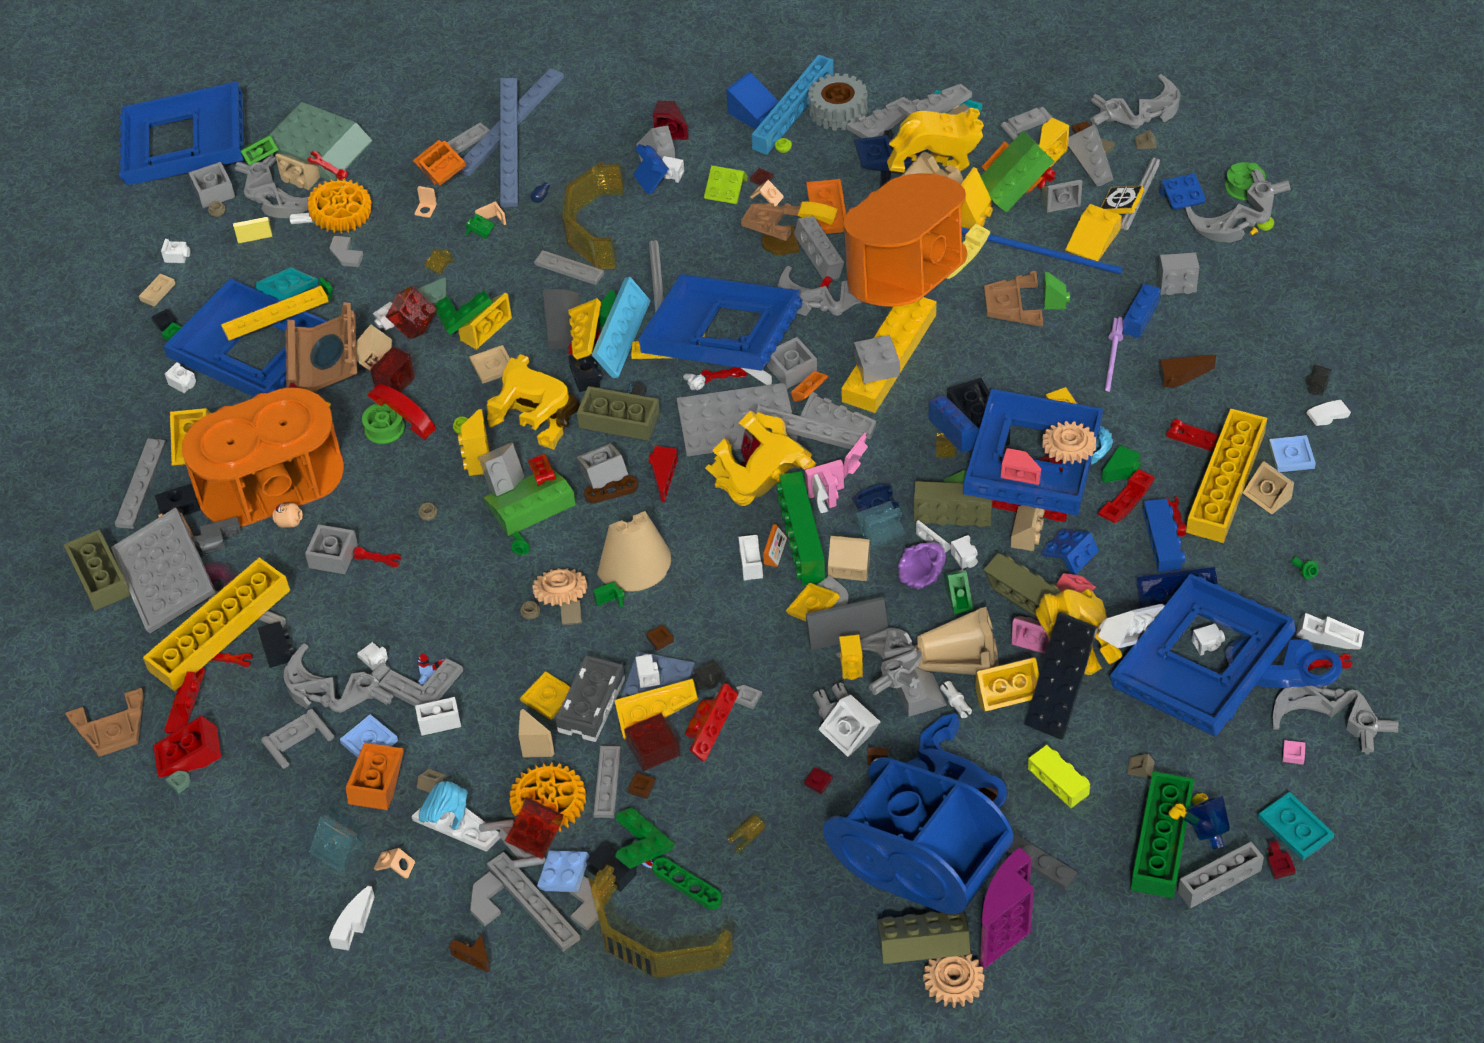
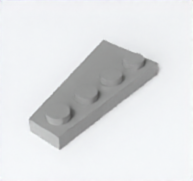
M962 84L942 90L940 94L927 95L926 99L913 100L912 104L899 105V111L907 117L917 111L946 113L970 99L972 92Z
M902 97L887 104L886 108L882 110L877 109L873 111V114L868 117L863 116L858 118V121L855 123L850 122L846 124L847 130L861 138L883 136L885 130L892 129L907 117L899 111V105L912 104V101Z
M1095 124L1068 137V146L1097 186H1102L1114 180Z
M814 392L810 394L801 413V417L861 433L865 432L868 439H871L876 428L875 420L858 412L852 413L847 410V407L843 405L837 406L832 403V400L822 399Z

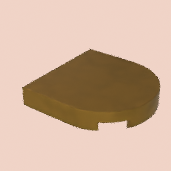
M786 225V227H791V235L787 241L763 234V249L774 253V255L799 253L800 248L794 235V225Z

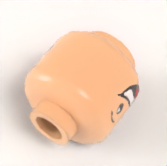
M281 503L273 511V520L281 528L296 527L303 517L302 510L295 503Z

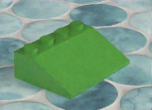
M1023 130L980 177L991 200L1007 212L1054 163V160Z
M553 470L556 480H548L538 486L534 475L522 479L514 489L499 496L491 493L483 497V500L506 534L510 536L576 505L574 491L562 476Z

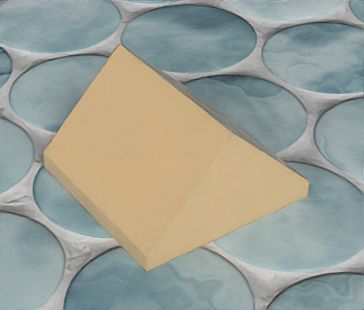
M1263 461L1243 491V494L1270 514H1273L1291 500L1294 482Z
M522 709L519 720V740L522 756L552 757L555 753L551 732Z

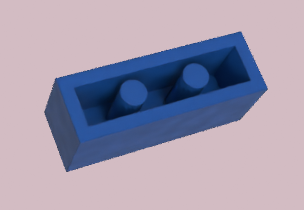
M1143 284L1124 318L1122 333L1136 338L1141 337L1159 304L1161 288Z

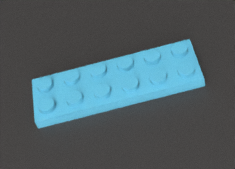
M631 277L624 278L592 352V356L612 378L619 377L632 342H634L651 301Z

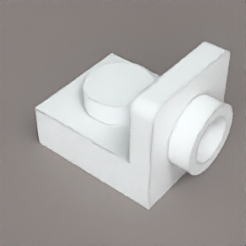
M373 642L357 653L358 658L372 670L380 663H385L388 659L386 649L384 647H377Z

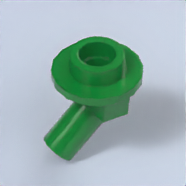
M515 532L512 535L515 539L511 544L512 551L518 555L528 554L530 551L529 544L519 532Z
M1295 557L1291 562L1301 570L1299 573L1305 579L1309 580L1318 573V564L1315 561L1310 560L1304 563L1298 557Z

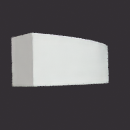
M1307 613L1299 620L1296 637L1345 649H1360L1364 635L1363 631L1328 616L1325 620H1321Z
M367 886L357 894L340 914L329 936L332 948L349 950L354 932L363 933L375 898L372 886Z

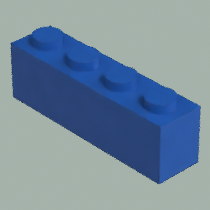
M946 396L930 399L929 420L961 453L973 450L979 428Z
M1167 499L1144 501L1143 515L1158 572L1181 570L1182 563L1185 562L1184 551L1180 550L1181 539L1180 536L1176 535L1177 523L1172 520V506H1169Z

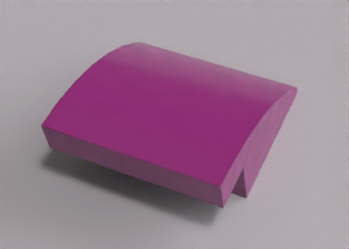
M1020 847L1000 866L986 893L982 914L980 967H983V970L1031 933L1034 887L1030 885L1032 858Z

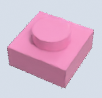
M1284 740L1282 762L1304 765L1305 743Z

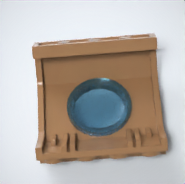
M343 302L339 317L315 327H295V320H287L285 330L286 388H289L292 382L301 389L314 392L357 374L356 322L354 310H351V303Z

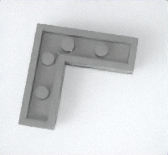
M446 658L423 686L392 670L381 680L379 685L383 690L416 706L438 701L463 672V667Z

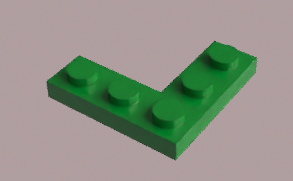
M484 290L476 294L467 304L462 305L458 311L448 296L440 299L433 307L444 328L451 335L493 302Z
M632 807L617 813L615 820L639 839V841L617 850L615 855L629 869L670 852L674 848L675 843Z

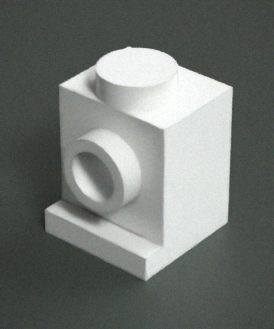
M664 156L662 160L669 168L664 178L675 179V182L679 183L684 173L683 160Z
M165 239L161 250L164 262L185 263L186 257L190 256V248L187 247L186 242H171L169 239Z
M391 302L373 313L376 318L374 322L379 329L384 328L387 330L394 327L399 321L401 323L405 322L398 308Z
M179 363L173 365L165 373L168 385L183 393L188 389H192L196 383L194 373L181 367Z
M969 535L951 542V554L962 569L974 567L978 563L976 559L978 555L974 545L970 544Z
M1216 624L1193 630L1192 642L1200 656L1204 655L1206 650L1214 651L1221 646V642L1225 641L1223 631L1219 630Z
M646 654L636 657L640 688L660 685L657 662H653L652 655Z

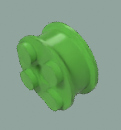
M1241 162L1234 164L1228 169L1225 189L1230 196L1236 199L1248 200L1247 191L1254 183L1251 172H1254L1255 169L1261 170L1264 180L1266 179L1265 172L1256 163Z
M377 403L371 405L362 415L366 437L371 442L377 444H388L396 441L405 430L403 417L386 404L382 407Z

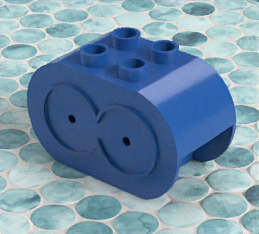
M880 757L875 759L869 766L868 772L872 785L846 818L832 816L825 822L823 833L829 848L849 871L875 888L942 913L959 914L963 912L1013 844V831L1008 820L987 796L966 783L891 758Z

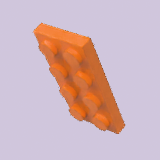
M841 179L806 182L809 202L821 203L838 209L832 225L816 219L824 233L844 232L846 209Z

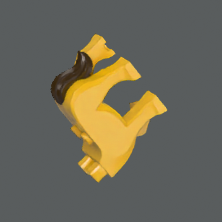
M519 354L516 359L511 357L503 371L502 391L499 395L487 401L488 425L491 428L503 422L507 411L510 409H517L523 412L519 415L520 425H532L531 429L536 430L542 422L547 420L550 427L537 435L538 444L554 450L557 442L564 434L563 428H569L568 418L578 410L579 401L573 394L568 393L566 385L560 380L542 372L529 369L527 367L529 363L527 356Z

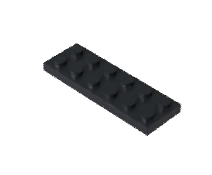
M1061 612L1057 614L1024 725L1058 739H1064L1098 630L1097 626Z

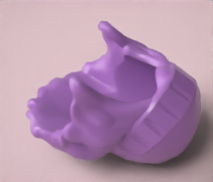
M927 542L904 549L905 552L898 564L899 579L902 583L919 590L938 580L946 560L945 551L941 545L935 542Z

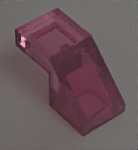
M203 563L212 584L222 580L226 586L234 579L225 565Z

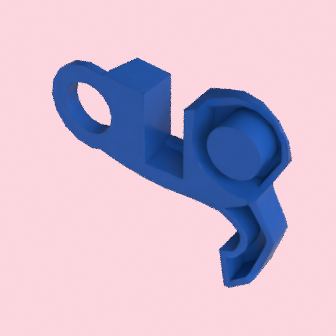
M1242 636L1235 639L1227 647L1225 655L1229 666L1249 641V637ZM1308 639L1290 640L1284 665H1270L1255 686L1270 688L1326 686L1339 678L1342 672V662L1333 651L1314 650ZM1318 659L1329 660L1333 664L1327 673L1321 675L1312 674L1307 668L1313 661ZM1236 711L1234 712V714L1231 716V718H1230L1229 720H1232V719H1233V717H1234Z
M958 714L941 716L921 733L919 751H917L918 757L908 761L906 764L945 777L950 776L977 790L982 787L993 788L998 792V795L992 802L1000 808L1007 798V788L1004 782L998 777L988 774L971 761L946 752L939 745L945 740L953 741L960 727Z

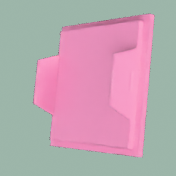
M865 432L845 457L844 478L848 473L853 474L861 464L858 460L868 448L865 444L867 437Z

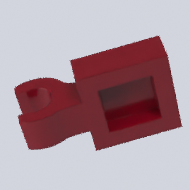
M1277 840L1269 842L1270 847L1267 850L1270 856L1267 858V863L1274 879L1294 875L1296 869L1289 853L1281 852Z

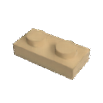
M159 274L139 295L140 301L155 307L175 285L174 279Z

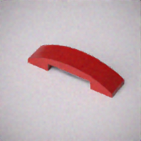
M378 384L368 393L367 396L381 407L384 404L388 405L411 423V430L423 440H426L436 430V427L426 413L399 391Z
M1138 469L1130 477L1128 485L1112 503L1108 501L1098 512V515L1113 523L1123 520L1147 493L1155 477Z

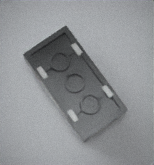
M585 656L556 717L559 733L567 735L577 733L582 735L583 739L593 742L597 741L625 680L623 665Z

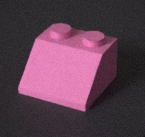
M1020 615L1014 618L1012 645L1046 654L1050 640L1040 622Z

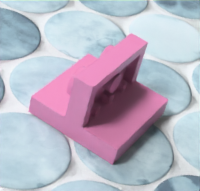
M841 459L806 469L805 484L809 499L814 497L812 479L815 474H818L829 497L825 499L829 508L837 506L836 499L839 498L837 490L844 488V465Z

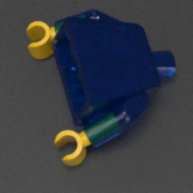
M1204 793L1196 794L1191 799L1194 806L1188 808V812L1185 811V807L1182 804H1176L1169 811V815L1173 819H1179L1182 816L1184 821L1193 825L1199 840L1209 839L1212 849L1225 846L1222 834L1229 831L1230 826L1223 796L1208 799V796Z

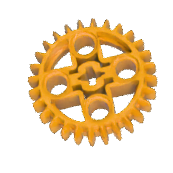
M338 178L337 181L330 179L328 183L324 181V185L319 183L318 188L314 187L313 192H310L308 197L309 217H311L312 222H315L316 226L320 225L321 230L326 228L327 232L333 230V233L340 231L342 234V231L345 230L349 233V229L355 231L356 226L361 228V223L365 224L366 219H369L371 214V200L367 190L362 185L359 186L358 182L353 184L352 180L347 182L345 178L343 181H339Z
M543 762L542 767L538 768L535 764L534 770L527 768V774L521 772V779H515L516 784H512V791H510L509 802L511 811L516 821H520L521 826L526 824L527 830L533 827L536 833L541 828L544 834L546 829L553 833V829L557 827L561 832L562 825L569 828L568 821L575 824V817L580 818V811H584V805L586 804L584 783L581 781L580 776L575 774L574 770L569 771L568 766L562 769L560 763L557 767H554L552 762L550 766H546ZM557 779V780H561V781H564V782H563V783H556L555 780ZM534 783L537 784L536 787H529ZM566 808L564 811L559 813V809ZM540 812V816L531 813Z

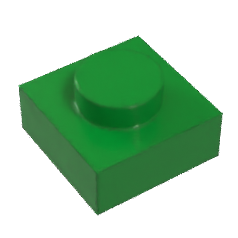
M172 322L163 331V339L169 341L182 326Z

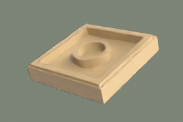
M503 345L469 357L482 384L502 377L503 371L510 360Z

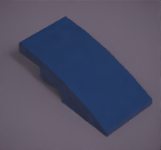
M887 135L854 139L861 166L874 170L890 171L887 160L894 147L889 145L892 139H888ZM923 151L916 153L917 158ZM907 157L904 160L905 171L914 162L911 161V157Z

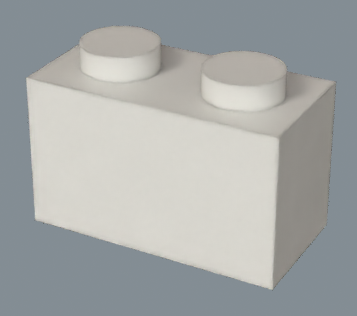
M455 697L415 706L422 736L461 727Z

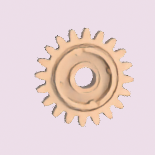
M1065 421V425H1062L1058 422L1057 427L1051 425L1050 430L1046 429V433L1043 434L1042 448H1045L1044 453H1049V458L1056 457V462L1061 459L1063 464L1067 461L1073 464L1074 460L1081 463L1082 458L1088 460V455L1093 456V451L1096 450V437H1094V432H1089V427L1083 429V424L1077 426L1076 422L1069 424Z
M560 568L557 570L551 569L550 572H543V576H537V580H534V585H532L535 598H538V602L544 601L545 605L551 603L552 606L555 604L562 606L563 602L569 605L571 600L577 602V597H583V594L586 593L587 582L585 576H582L581 572L576 573L575 569L569 571L568 568L565 570Z
M972 954L967 957L962 955L935 958V961L929 959V965L925 966V974L923 975L925 990H929V997L936 995V1003L943 999L945 1007L949 1002H952L953 1008L956 1007L957 1002H960L961 1006L964 1007L965 1000L973 1003V996L979 997V990H983V967H978L979 960L972 961ZM950 977H957L958 979L952 980Z

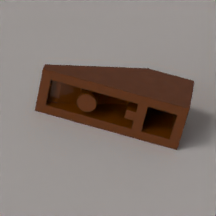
M1216 355L1161 359L1159 373L1163 387L1174 388L1182 386L1215 369Z

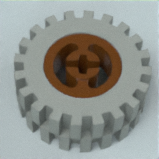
M835 73V76L831 77L829 74L826 75L825 79L820 77L818 82H813V87L810 86L808 92L809 114L812 121H816L818 126L823 124L824 129L832 127V130L837 131V128L846 130V124L850 122L855 123L858 121V118L866 117L868 111L865 84L862 85L860 79L856 81L855 76L849 78L848 74L839 76V73Z

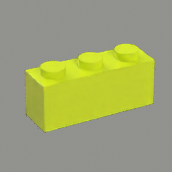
M1048 745L1028 758V770L1070 808L1089 795L1090 783L1088 779L1076 772L1070 763H1066L1056 750H1052Z

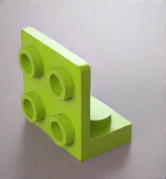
M711 165L704 198L737 204L742 182L746 183L748 176L741 170Z

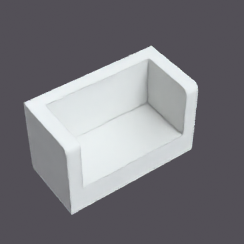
M758 535L738 537L744 580L763 578Z

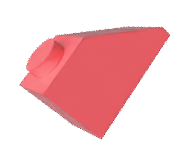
M1007 448L1002 462L1001 478L1039 485L1041 476L1039 465L1027 452Z
M1063 573L1055 585L1059 588L1060 592L1070 589L1081 593L1086 589L1092 591L1096 588L1081 575Z

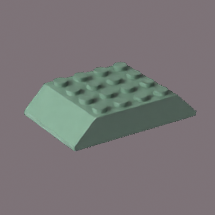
M304 102L292 108L266 135H271L279 149L272 153L274 157L278 153L290 155L308 162V157L315 159L310 152L316 151L324 161L331 163L337 169L346 170L372 142V139L356 122ZM316 165L318 166L321 178L329 181L330 179L333 181L337 179L335 174L325 170L320 165Z

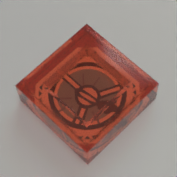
M759 168L750 177V181L761 185L767 180L771 181L774 174Z

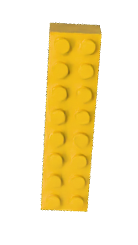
M923 297L908 305L893 306L874 338L890 335L900 361V373L936 317V301ZM856 364L841 388L842 402L876 413L898 377L864 384Z
M1230 408L1190 511L1186 533L1224 543L1263 440L1267 424L1266 417Z
M259 557L143 657L148 671L173 691H176L183 684L187 671L195 673L199 671L290 591L286 576Z

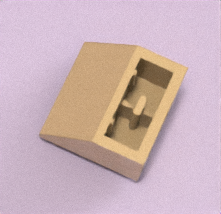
M278 153L275 155L281 180L285 183H292L298 188L309 190L320 178L318 166L290 155Z
M370 325L356 341L357 361L377 376L381 375L391 363L392 339L373 325Z
M1023 505L1018 507L1011 536V548L1034 551L1035 545L1040 543V530L1043 529L1044 519L1041 518L1044 516L1045 509Z
M831 536L828 576L867 581L870 566V540Z

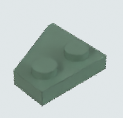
M446 277L411 291V308L433 307L440 299L447 296Z

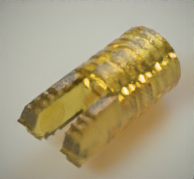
M752 815L727 840L731 843L741 836L744 840L735 847V851L740 853L765 830V825L760 818Z

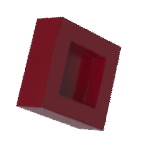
M815 767L805 779L804 785L822 794L833 780V776Z

